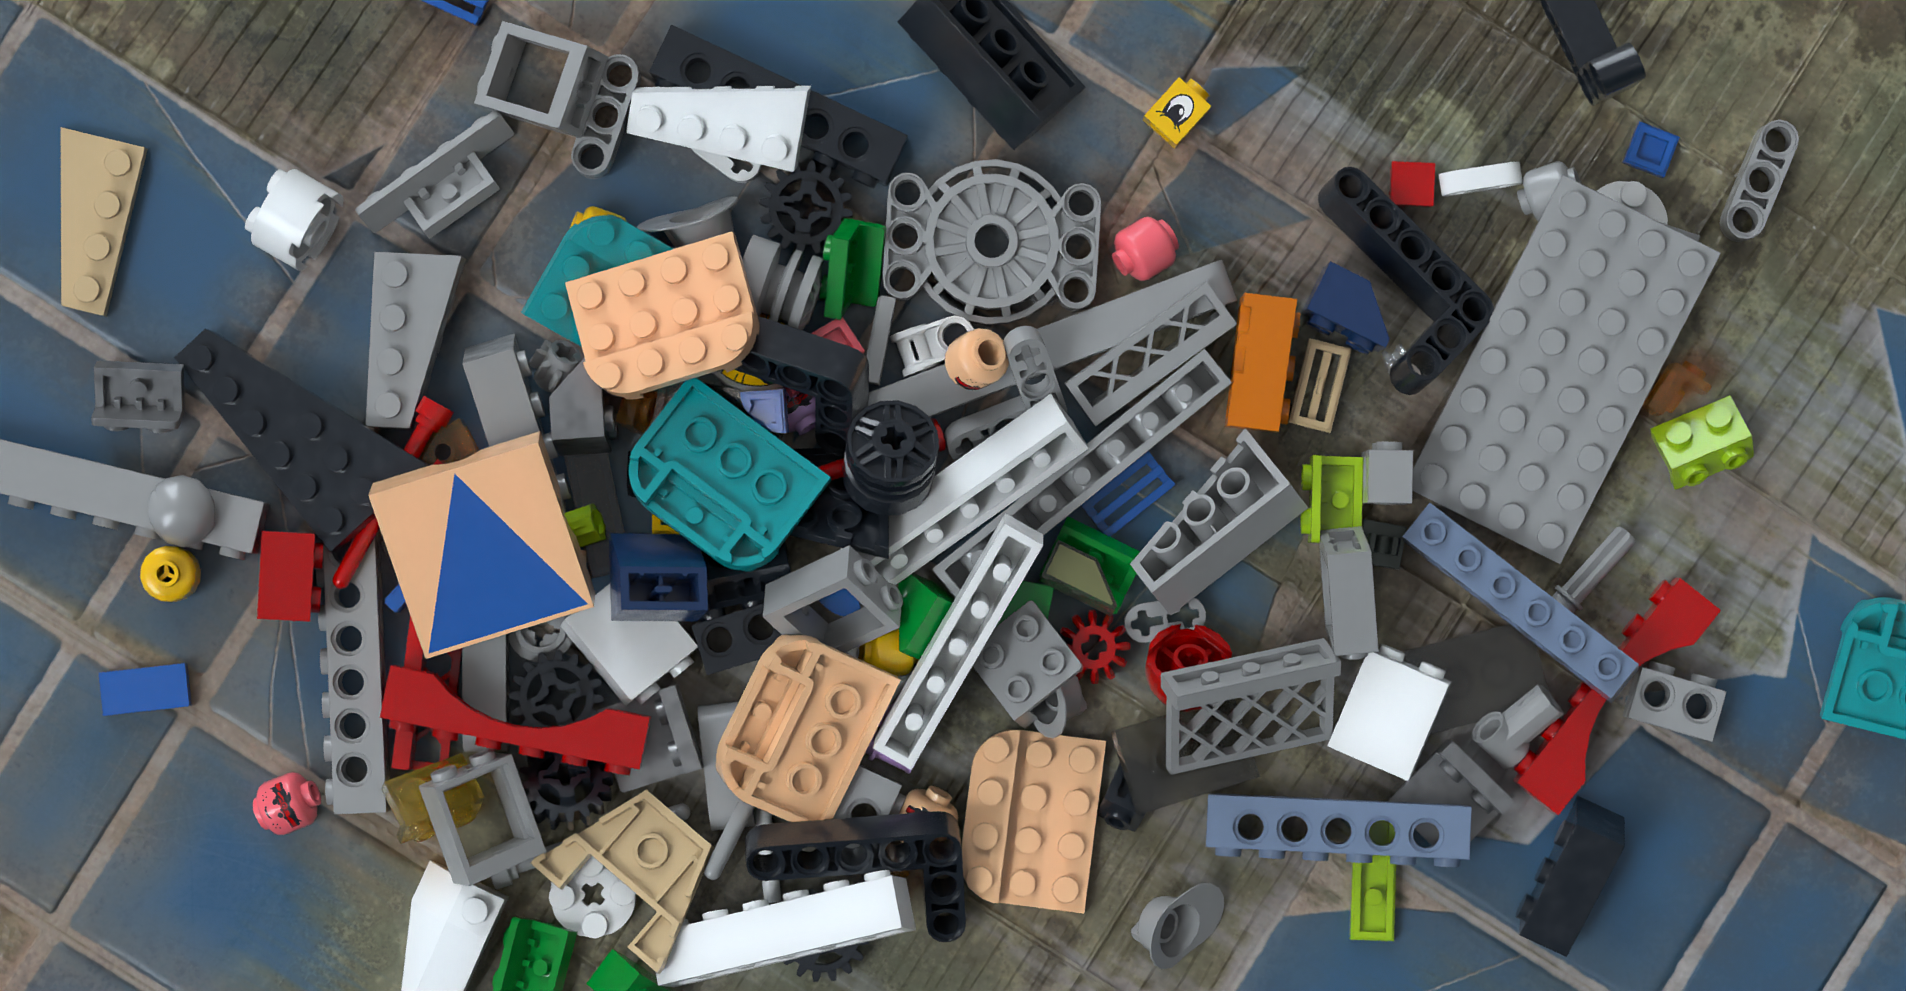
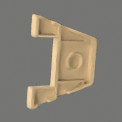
M645 790L599 818V821L578 834L575 833L566 838L559 846L535 857L531 864L558 888L563 890L592 856L656 910V914L629 944L628 948L656 973L660 974L667 963L714 847L648 790Z

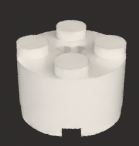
M278 169L268 183V196L261 208L257 206L249 214L245 223V229L251 232V242L253 245L301 271L307 267L302 261L307 256L316 259L328 243L340 218L333 214L335 203L343 207L344 200L343 196L297 169H292L288 172Z

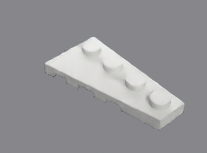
M717 86L713 89L636 87L632 92L626 133L794 172L798 166L811 86L775 89V86H757L755 89H732V86Z

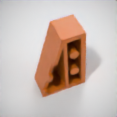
M1244 293L1239 298L1230 375L1232 383L1229 385L1225 427L1277 433L1279 432L1280 424H1288L1290 399L1284 398L1286 381H1293L1295 356L1290 355L1292 338H1298L1300 313L1296 312L1297 299Z

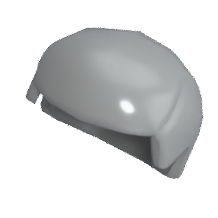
M184 475L170 477L156 485L155 490L152 491L148 505L149 520L155 532L166 543L180 547L197 544L214 527V500L210 491L200 480Z

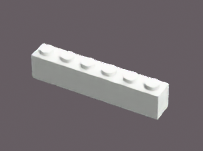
M1049 394L935 475L928 497L917 508L901 515H889V559L861 552L857 553L863 558L868 559L875 570L889 583L896 585L1089 448L1072 419L1053 395Z
M1004 514L877 731L873 749L912 770L1043 547V534L1008 514Z
M890 870L876 871L865 874V882L850 885L849 880L830 882L823 885L824 892L809 895L808 890L793 891L783 894L784 902L769 905L768 900H757L743 904L742 912L729 915L728 909L710 911L702 914L703 921L689 924L688 919H684L664 970L660 974L656 973L658 986L678 987L914 931L916 927L906 878L890 875Z

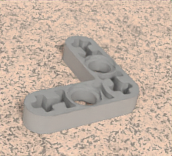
M1032 326L1017 327L1011 330L1003 341L1009 366L1020 396L952 422L945 429L943 435L948 452L953 459L958 460L999 431L995 427L1000 421L1009 418L1016 419L1049 394L1053 395L1067 413V407L1046 346L1036 328ZM1028 345L1032 357L1024 360L1021 347ZM1034 373L1046 374L1045 378L1037 384L1029 385L1025 383L1026 379ZM986 429L988 434L983 436L982 430ZM963 438H969L967 442L961 443Z

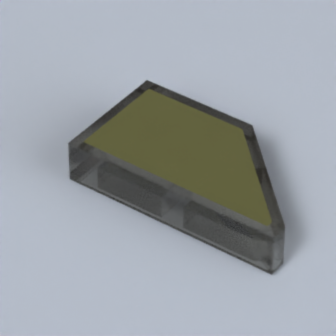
M1058 540L1039 581L1112 616L1117 603L1098 559Z

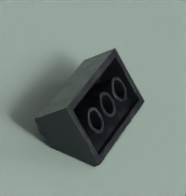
M917 0L897 21L909 34L910 38L919 45L938 66L939 70L948 77L967 98L968 102L978 110L996 130L997 134L1013 150L1038 132L1086 88L1007 0Z

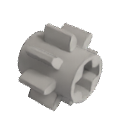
M545 340L541 348L536 349L529 361L530 366L536 368L533 379L540 388L553 393L581 360V353L575 345L568 341L556 340L551 344V342Z

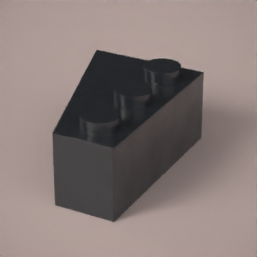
M1578 795L1567 819L1562 822L1556 833L1555 845L1549 858L1544 857L1534 879L1537 881V884L1532 894L1526 893L1515 915L1516 918L1520 919V936L1565 957L1568 956L1625 847L1624 817Z

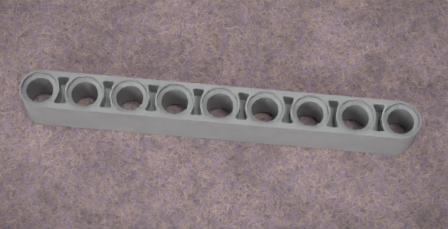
M1223 260L1207 264L1038 328L1037 330L1046 346L1053 369H1060L1112 349L1205 281L1208 282L1224 306L1236 302L1237 297ZM1205 294L1190 304L1187 320L1215 310ZM1183 310L1170 320L1181 321ZM1163 324L1154 330V333L1173 325ZM1028 345L1021 347L1024 360L1032 357ZM945 364L869 392L868 406L879 401L899 400L915 405L929 417H933L1015 386L1016 383L1011 368L1008 365L1006 373L998 381L979 390H967L953 382L947 373ZM1034 373L1030 375L1026 379V381L1044 375L1045 373Z

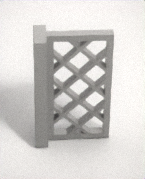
M1321 638L1161 673V689L1167 696V770L1173 775L1330 740L1333 734L1334 677L1341 675V660L1338 656L1334 655L1327 641ZM1321 680V685L1309 698L1299 692L1306 683ZM1283 689L1269 706L1259 701L1265 692ZM1294 697L1303 704L1287 720L1278 713ZM1242 698V701L1228 716L1218 710L1224 701ZM1199 706L1202 708L1187 725L1179 720L1181 710ZM1254 706L1263 713L1246 729L1238 722ZM1312 711L1320 715L1319 727L1306 730L1298 728ZM1213 715L1222 722L1206 738L1197 731ZM1272 720L1282 725L1273 737L1266 739L1258 737ZM1232 728L1242 734L1232 746L1221 748L1217 745ZM1191 737L1201 743L1192 755L1179 758V750Z

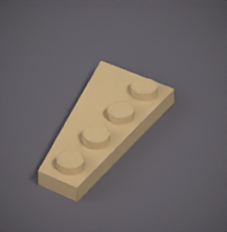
M61 127V306L107 317L147 148Z

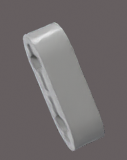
M1193 598L1190 600L1188 607L1190 609H1197L1198 617L1192 619L1191 627L1184 628V624L1181 621L1168 623L1167 614L1169 613L1159 601H1152L1131 607L1124 617V627L1126 628V634L1131 639L1137 642H1151L1158 632L1171 625L1181 624L1180 629L1194 630L1195 625L1203 626L1206 620V611L1198 599ZM1145 610L1147 617L1161 616L1163 624L1149 627V635L1142 636L1139 629H1132L1131 621L1138 619L1137 612Z

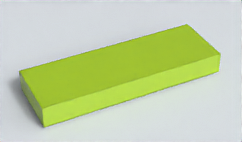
M1379 820L1372 824L1369 835L1375 843L1385 845L1393 840L1395 829L1390 822ZM1372 855V863L1352 862L1350 940L1394 941L1396 864H1390V856Z

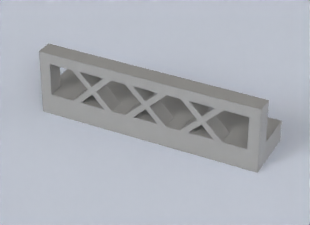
M1205 281L1065 382V385L1091 422L1097 426L1233 328L1237 323L1208 282ZM1205 294L1216 312L1200 324L1188 323L1190 304ZM1183 310L1181 321L1170 320ZM1163 324L1180 327L1179 336L1175 342L1164 350L1152 348L1154 330ZM1186 328H1191V330L1185 334ZM1147 336L1146 347L1135 345ZM1127 350L1145 352L1143 365L1129 375L1116 373L1118 359L1122 353ZM1151 353H1152V354H1157V355H1155L1154 357H1152V358L1150 359V354H1151ZM1112 361L1110 372L1099 371ZM1092 375L1109 378L1107 391L1090 403L1078 388L1079 384ZM1115 379H1120V381L1114 385Z

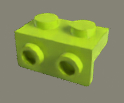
M1730 395L1650 428L1651 437L1669 470L1670 480L1674 489L1698 485L1706 480L1708 476L1725 469L1739 468L1747 460L1754 457L1752 435Z
M1310 456V464H1302L1301 488L1302 490H1309V508L1301 513L1300 531L1301 534H1308V543H1320V530L1362 526L1363 457Z

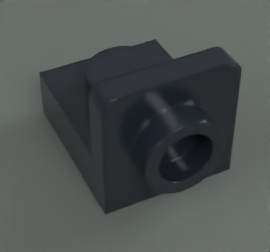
M1123 755L1105 797L1098 808L1097 815L1104 818L1105 822L1113 828L1119 830L1128 829L1135 832L1146 814L1163 773Z

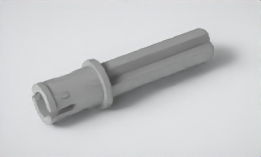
M1616 527L1562 588L1559 585L1555 587L1557 591L1552 597L1572 613L1577 609L1581 611L1583 607L1580 603L1634 545V537L1624 528Z

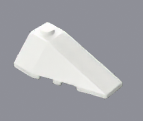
M430 860L411 901L401 991H466L509 896L479 882L471 886L454 884L449 869Z

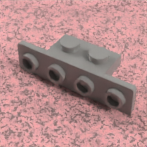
M496 110L487 116L480 117L470 128L453 140L440 145L436 152L416 166L406 169L399 178L385 188L368 196L365 202L356 207L355 211L373 233H376L409 210L429 239L500 190L480 159L514 135L513 130Z

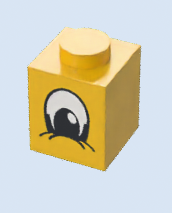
M1179 77L1144 115L1143 121L1175 149L1210 110L1211 105L1206 102L1210 95L1193 79L1185 83Z

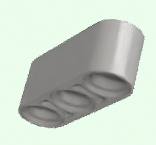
M616 54L608 57L581 138H576L572 148L571 159L573 165L581 175L589 179L602 178L612 168L628 122L632 92L636 87H640L641 74L638 66L626 55ZM619 65L627 66L632 70V79L627 85L622 87H616L610 84L609 81L611 70ZM604 106H612L618 112L616 123L609 128H601L595 122V114ZM590 147H598L604 153L602 164L595 169H587L581 163V155Z
M1774 120L1757 130L1751 141L1720 217V229L1724 236L1731 241L1743 242L1754 238L1761 233L1798 147V132L1788 121ZM1770 130L1780 132L1785 138V148L1782 152H1774L1767 146L1766 135ZM1753 170H1760L1768 177L1769 185L1763 193L1755 191L1750 185L1749 177ZM1736 210H1744L1751 216L1752 228L1749 232H1740L1733 225L1732 219Z
M507 634L463 647L462 699L488 716L510 723V662ZM462 734L464 752H480L491 749L475 745L476 737ZM502 742L501 750L494 749V752H508L509 743Z
M739 701L700 705L697 707L708 811L712 831L725 829L739 801V798L723 782L715 766L718 744ZM754 810L745 827L755 826Z

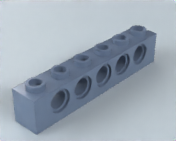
M1431 503L1426 506L1402 536L1405 544L1611 704L1639 670L1637 662Z
M1209 793L1206 847H1215L1216 856L1241 857V849H1258L1260 858L1285 859V851L1302 852L1303 860L1328 861L1329 853L1346 854V862L1372 863V855L1390 856V864L1416 865V857L1434 858V866L1460 867V859H1470L1471 805ZM1254 814L1261 818L1264 830L1259 837L1251 839L1241 834L1239 821L1244 815ZM1291 816L1302 818L1308 828L1305 837L1297 841L1288 839L1282 831L1284 820ZM1335 818H1342L1351 826L1350 837L1341 843L1331 841L1326 834V825ZM1379 820L1390 822L1395 829L1393 840L1385 845L1375 843L1369 835L1370 827ZM1423 822L1434 824L1439 831L1437 842L1429 847L1420 846L1413 838L1414 829Z

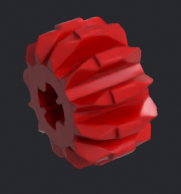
M1089 610L1088 612L1089 626H1084L1077 614L1072 616L1071 619L1079 631L1075 634L1070 629L1062 627L1060 633L1072 639L1071 645H1067L1083 665L1082 671L1076 675L1078 681L1083 677L1086 668L1091 669L1090 681L1092 684H1098L1099 668H1103L1108 679L1115 678V673L1108 664L1112 660L1119 666H1126L1127 661L1122 657L1116 656L1115 651L1116 649L1129 650L1131 644L1129 642L1115 643L1114 638L1122 635L1126 628L1121 625L1109 632L1107 628L1113 621V615L1109 613L1104 617L1101 626L1096 625L1097 613L1095 610ZM1092 634L1099 635L1098 641L1104 640L1106 645L1105 651L1098 652L1097 659L1094 660L1088 659L1089 653L1083 654L1081 650V644L1089 642V635Z

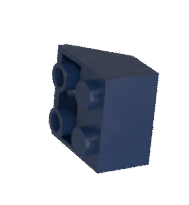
M1330 261L1323 267L1301 312L1302 315L1309 318L1306 325L1328 336L1336 331L1348 337L1345 342L1347 346L1366 355L1369 352L1372 353L1373 350L1376 352L1383 350L1390 339L1370 281Z
M609 534L611 621H698L708 611L707 567L701 549L681 534Z

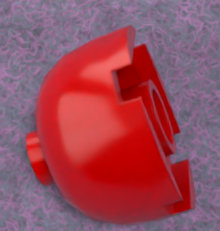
M1181 624L1171 625L1157 633L1149 645L1145 672L1151 691L1163 704L1166 705L1167 696L1161 689V673L1232 657L1230 645L1220 634L1200 625H1195L1194 630L1180 629ZM1199 706L1181 711L1192 712L1199 711L1202 708Z

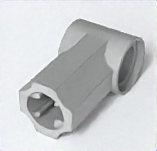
M1537 684L1502 714L1494 711L1483 716L1473 729L1472 739L1502 768H1510L1518 764L1525 757L1530 746L1529 742L1564 713L1552 695L1542 685Z

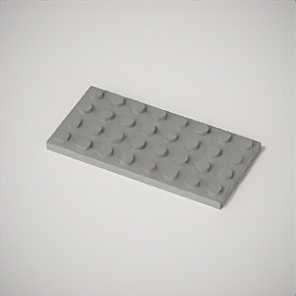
M1562 174L1489 319L1490 322L1483 329L1413 467L1412 491L1561 564L1721 253Z

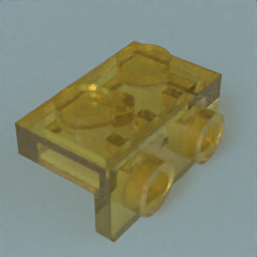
M462 753L384 782L381 790L400 825L396 835L400 844L413 839L416 843L423 842L436 834L419 785L431 781L430 774L438 769L455 765L456 769L468 765ZM476 779L443 792L456 828L471 823L477 817L485 798Z

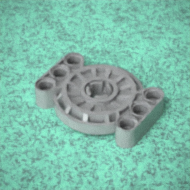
M998 159L973 161L956 167L936 180L929 190L918 175L901 173L894 177L888 189L883 264L884 289L890 297L896 298L898 301H907L914 298L923 287L929 297L946 312L954 316L963 317L969 322L983 325L1009 324L1029 317L1044 307L1054 295L1060 305L1066 310L1073 312L1082 311L1091 304L1096 292L1101 215L1100 195L1091 185L1080 183L1069 187L1064 195L1060 197L1055 188L1037 172L1018 163ZM1000 168L1010 170L1011 172L1009 176L996 173L983 174L982 169ZM973 171V177L964 179L951 188L946 184L958 175ZM1019 174L1034 180L1044 190L1038 193L1029 184L1019 180ZM903 183H912L919 188L920 197L912 205H903L895 197L896 189ZM939 190L943 196L935 202L933 196ZM1077 193L1086 194L1093 201V210L1084 216L1075 215L1069 208V199ZM1050 197L1056 204L1053 209L1046 202ZM990 225L997 226V228L1002 230L1009 241L1008 249L1004 254L996 258L983 256L975 247V238L978 233ZM901 226L912 227L918 234L917 242L910 248H899L892 239L895 230ZM1080 236L1088 240L1091 251L1087 257L1075 259L1068 254L1066 243L1072 237ZM898 269H907L915 277L914 286L907 292L896 291L890 284L891 275ZM931 275H933V277L937 281V284L933 288L928 283V279L931 277ZM1077 279L1086 284L1088 296L1085 300L1074 303L1066 299L1063 288L1068 281ZM1047 282L1051 289L1045 295L1041 288ZM945 291L954 300L966 305L964 312L949 305L939 295ZM1031 297L1037 301L1028 309L1011 315V307L1020 305ZM974 309L986 311L1001 310L1002 316L982 317L972 314Z

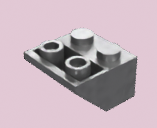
M585 357L549 396L551 439L559 456L612 452L611 440L619 439L617 414H614L613 405H609L608 397H616V395L605 391L590 378L583 362H586Z

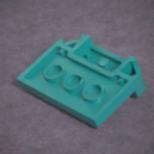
M613 215L595 216L582 221L578 225L575 223L563 237L521 313L582 347L565 282L673 250V248ZM681 382L659 388L658 390L673 397Z
M696 377L686 380L653 421L634 446L629 463L631 487L643 507L721 565L745 572L754 571L775 558L778 554V549L831 482L830 476Z
M1888 597L1861 600L1854 606L1842 623L1840 629L1842 637L1823 700L1820 717L1824 720L1906 740V601Z

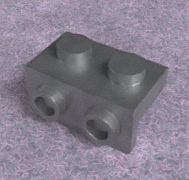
M97 360L94 366L95 409L91 416L93 426H104L105 429L110 431H123L128 428H147L148 431L153 433H166L179 428L185 414L184 364Z

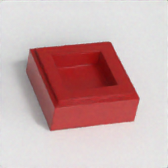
M1392 161L1390 165L1389 198L1397 206L1433 207L1435 163Z

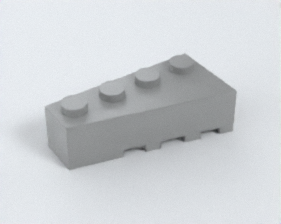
M374 252L366 408L367 427L415 430L418 423L415 419L419 414L415 410L422 397L426 396L431 373L442 344L449 313L452 310L459 280L467 261L463 256Z
M515 333L465 348L463 367L489 447L541 431L560 487L563 512L566 513L565 500L572 498L565 474L557 475L553 459L559 457L558 452L552 442L551 432L546 434L544 432L540 419L546 416L542 400L538 391L532 392L528 376L532 375L531 366L526 351H520Z
M1246 428L1236 438L1238 445L1225 459L1221 456L1210 469L1213 474L1197 493L1192 490L1182 502L1184 505L1183 510L1173 522L1166 521L1130 563L1144 584L1170 615L1178 611L1308 508Z

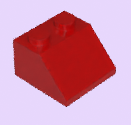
M262 531L257 619L310 622L311 613H320L321 587L313 586V569H322L324 543H315V534Z

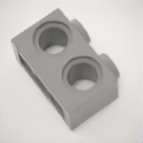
M1650 661L1648 668L1639 667V670L1633 677L1622 716L1712 742L1727 691L1715 688L1717 680L1692 673L1690 681L1673 676L1676 668ZM1654 681L1659 682L1665 690V697L1657 706L1649 705L1644 697L1646 686ZM1698 693L1706 701V711L1699 718H1692L1686 710V703L1690 696Z

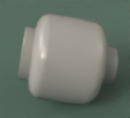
M1556 161L1526 172L1523 177L1524 189L1517 191L1523 213L1525 215L1533 213L1535 219L1539 221L1562 174L1581 183L1574 167L1568 169L1563 162Z

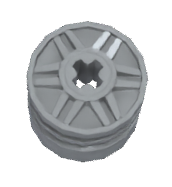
M753 235L742 261L757 316L764 313L769 315V320L778 323L784 320L788 322L787 326L803 330L811 320L819 297L824 259L813 255L806 273L799 271L803 251L796 250L787 266L779 264L781 245Z

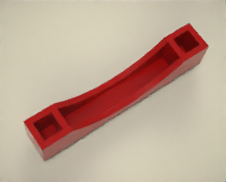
M1673 578L1670 583L1664 579L1649 596L1648 600L1653 604L1642 617L1637 613L1624 627L1621 634L1626 638L1618 648L1641 666L1648 660L1670 650L1694 645L1721 610L1681 578ZM1581 682L1568 698L1567 702L1572 706L1562 719L1558 718L1541 732L1540 736L1545 740L1535 753L1529 749L1525 757L1513 768L1518 774L1512 781L1556 815L1561 813L1586 781L1585 759L1590 733L1599 711L1606 702L1604 697L1584 682Z
M398 665L390 666L380 718L390 720L389 728L415 732L416 725L433 728L432 736L441 739L458 741L459 734L476 737L475 745L501 750L502 742L519 745L518 754L544 758L545 751L563 754L561 760L563 763L587 767L589 759L606 763L604 771L630 776L631 768L640 769L642 767L652 717L607 708L590 718L567 725L549 727L515 725L492 718L470 706L455 694L437 673Z

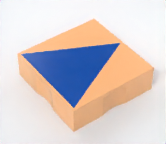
M541 431L481 449L477 453L457 462L426 466L372 484L368 496L425 659L594 607L596 593L577 537L565 518L561 505L560 487Z

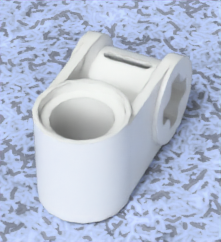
M950 316L889 336L891 343H896L905 367L902 370L903 377L918 374L945 362V354L948 349L944 341L945 330L952 324H960L969 332L975 330L972 324L963 317ZM911 341L915 344L919 360H916Z

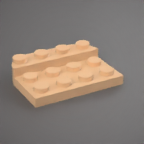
M732 231L565 282L586 361L583 364L588 375L605 391L619 397H625L626 399L644 398L643 393L725 369L727 372L734 370L742 365L741 361L749 354L754 345L756 335H759V320L736 235Z
M781 635L766 649L759 659L720 739L716 753V770L723 782L740 800L784 820L801 822L833 819L901 680L896 675L821 643L815 637L808 635Z
M1008 729L992 735L983 742L976 751L972 761L961 845L963 877L968 887L976 895L986 901L997 904L1005 903L1084 914L1106 740L1067 735L1048 738L1036 731Z

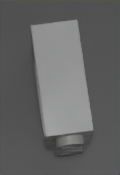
M502 21L499 32L493 39L492 52L484 75L478 82L477 96L474 103L490 111L496 110L503 116L580 139L608 56L587 45ZM526 42L569 54L548 114L506 102Z
M1362 526L1320 530L1319 549L1325 630L1335 656L1342 655V658L1348 660L1365 658L1370 652H1379L1370 546Z
M848 545L766 584L763 618L782 635L812 636L821 643L845 653L900 628L903 599L899 589L894 584L889 583L875 570L868 559L863 558ZM845 588L864 606V608L828 624L809 604Z
M494 749L483 750L469 757L470 764L456 769L455 765L438 769L430 774L431 781L419 785L454 884L471 886L546 852L512 754L495 753ZM491 772L514 838L467 858L443 792Z

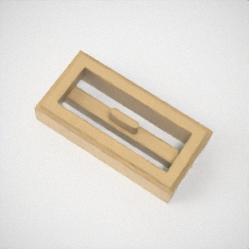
M1311 338L1308 339L1288 423L1331 433L1352 349ZM1317 349L1323 351L1306 418L1299 415ZM1333 353L1340 355L1324 422L1316 420Z

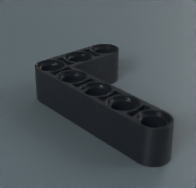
M1539 0L1581 89L1592 106L1633 88L1646 78L1644 66L1633 45L1627 42L1619 47L1616 46L1595 0Z
M1344 167L1320 190L1318 195L1320 208L1434 321L1390 368L1389 376L1395 389L1402 394L1415 395L1437 378L1488 325L1494 311L1493 302L1365 173L1358 168ZM1340 189H1342L1343 191H1345V192L1347 193L1348 197H1346L1345 195H1343L1342 192L1340 191ZM1371 219L1378 224L1379 228L1371 222ZM1402 250L1409 255L1410 259L1403 254ZM1432 280L1438 283V285L1441 287V290L1434 285ZM1463 311L1468 313L1472 320L1467 318ZM1437 337L1444 341L1446 347L1439 342ZM1411 364L1419 369L1421 375L1415 372Z
M758 316L759 335H756L754 345L749 354L741 361L742 365L734 370L816 397V442L826 452L836 456H844L847 434L852 420L865 407H868V359L859 350Z
M933 811L763 824L755 826L746 835L745 856L747 870L752 877L762 881L865 874L882 870H890L892 872L922 869L924 909L929 935L939 942H951L961 937L965 931L966 916L960 831L955 817L947 812ZM939 837H947V838H948V839H946L945 841H941V842H939V841H934V839L939 838ZM896 840L904 841L902 844L898 845L889 844L892 841ZM849 844H859V845H860L859 847H856V848H847V847H846V846L849 845ZM807 847L816 848L814 851L810 852L802 850ZM764 850L772 851L771 854L767 855L758 854V852ZM940 875H949V877L945 879L936 878ZM944 912L952 913L947 916H939L940 913Z

